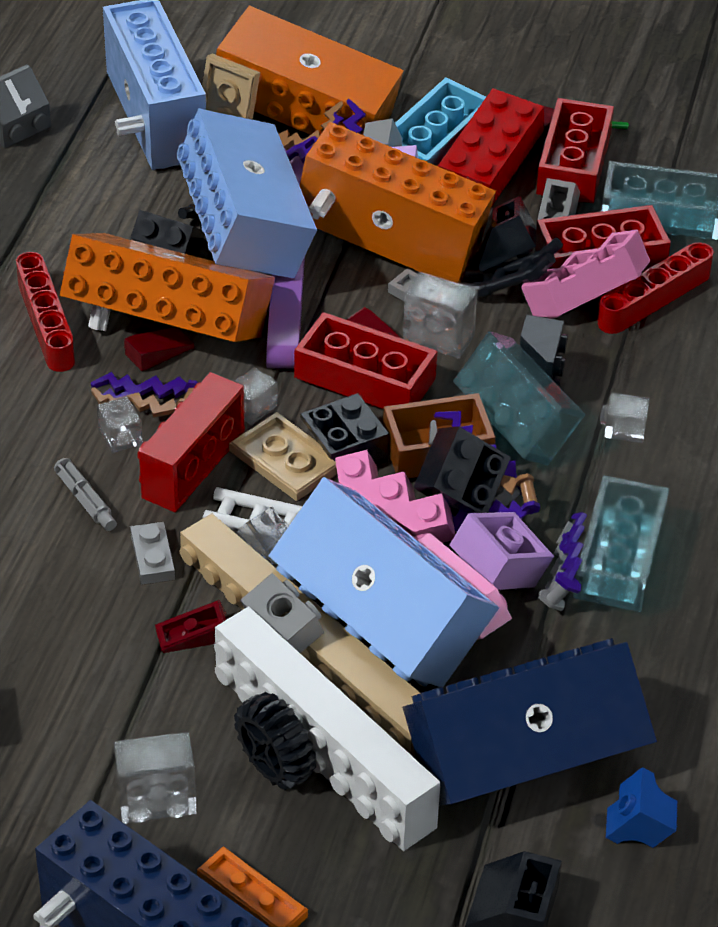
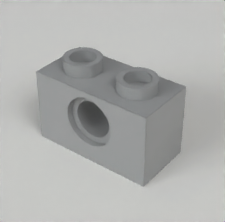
M273 573L240 600L244 608L249 606L299 653L324 634L319 622L322 616L317 608L310 601L303 603L298 598L300 594L292 583L287 579L281 582ZM289 612L287 615L280 617L283 613Z

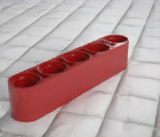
M692 243L645 270L640 277L604 294L600 300L599 329L609 334L620 333L707 281L711 273L713 248L706 243Z
M37 252L22 253L16 259L18 286L46 364L53 371L64 372L70 370L75 364L73 335L42 255Z

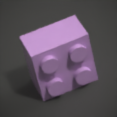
M515 512L468 513L449 544L462 560L498 590L535 587L554 558V555Z

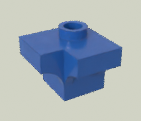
M642 767L620 784L619 800L607 808V839L616 844L634 840L654 848L676 832L677 800L666 795L658 787L653 772Z

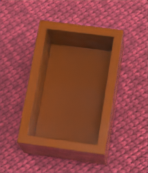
M479 393L384 406L383 426L389 433L388 452L395 473L405 472L408 478L418 477L431 447L429 445V432L432 420L436 421L437 430L438 428L452 427V420L437 419L434 417L436 412L461 411L460 427L473 425V435L490 445L495 444L496 437Z

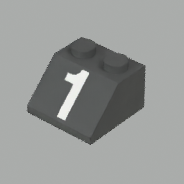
M27 64L0 76V145L3 148H7L51 127L49 102L31 67Z

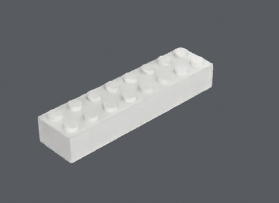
M248 606L215 627V674L218 680L223 685L230 686L238 694L242 703L252 696L262 694L265 691L269 694L274 693L278 696L279 700L283 699L286 701L287 707L294 709L297 718L302 720L301 724L308 731L309 740L313 742L312 749L316 753V768L313 771L321 773L327 778L333 789L339 795L347 797L355 805L356 810L363 818H369L379 828L387 841L394 842L404 852L437 829L440 781Z

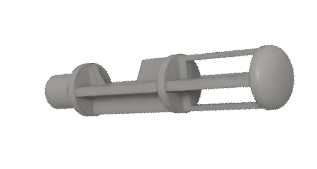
M69 458L58 460L54 466L55 473L59 475L96 523L101 524L106 531L113 530L117 522L111 516V509Z

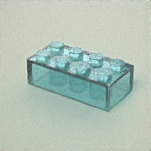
M609 161L602 211L653 205L666 233L718 240V174Z
M488 331L453 380L465 395L479 393L489 421L524 459L549 465L585 416L582 410L513 338L492 331Z
M603 475L580 557L583 560L576 572V579L581 584V591L578 594L574 593L573 598L637 612L642 611L665 520L669 488Z

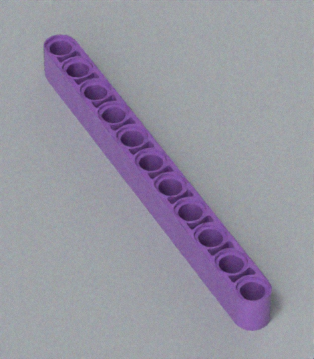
M296 156L290 161V164L300 186L304 164L300 157ZM305 257L295 278L272 275L275 277L270 298L266 355L267 368L294 369V350L300 343Z

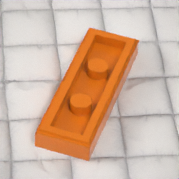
M224 846L197 869L198 877L265 923L268 927H298L308 918V909Z

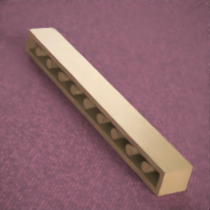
M213 513L180 532V555L184 562L189 566H194L210 585L214 584L224 593L231 604L238 605L242 610L245 608L240 600L270 574L273 573L281 582L287 579ZM291 582L300 594L298 598L303 603L310 601L320 612L322 617L319 619V622L324 631V634L300 654L412 756L416 755L402 707L413 704L411 696L420 694V692L398 676L389 665L375 656L367 646L348 633L345 627L326 614L315 601L303 594ZM289 612L283 613L280 617L287 615Z

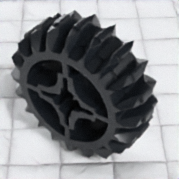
M265 691L262 694H257L247 699L237 708V713L234 714L236 722L234 726L235 730L239 733L237 739L242 743V751L246 752L249 762L253 763L256 770L264 778L270 780L272 786L278 785L279 788L285 791L288 788L302 784L313 774V770L316 768V753L312 749L313 742L309 740L308 731L301 724L302 720L297 718L294 709L287 707L286 701L283 699L279 700L278 696L274 693L269 694Z

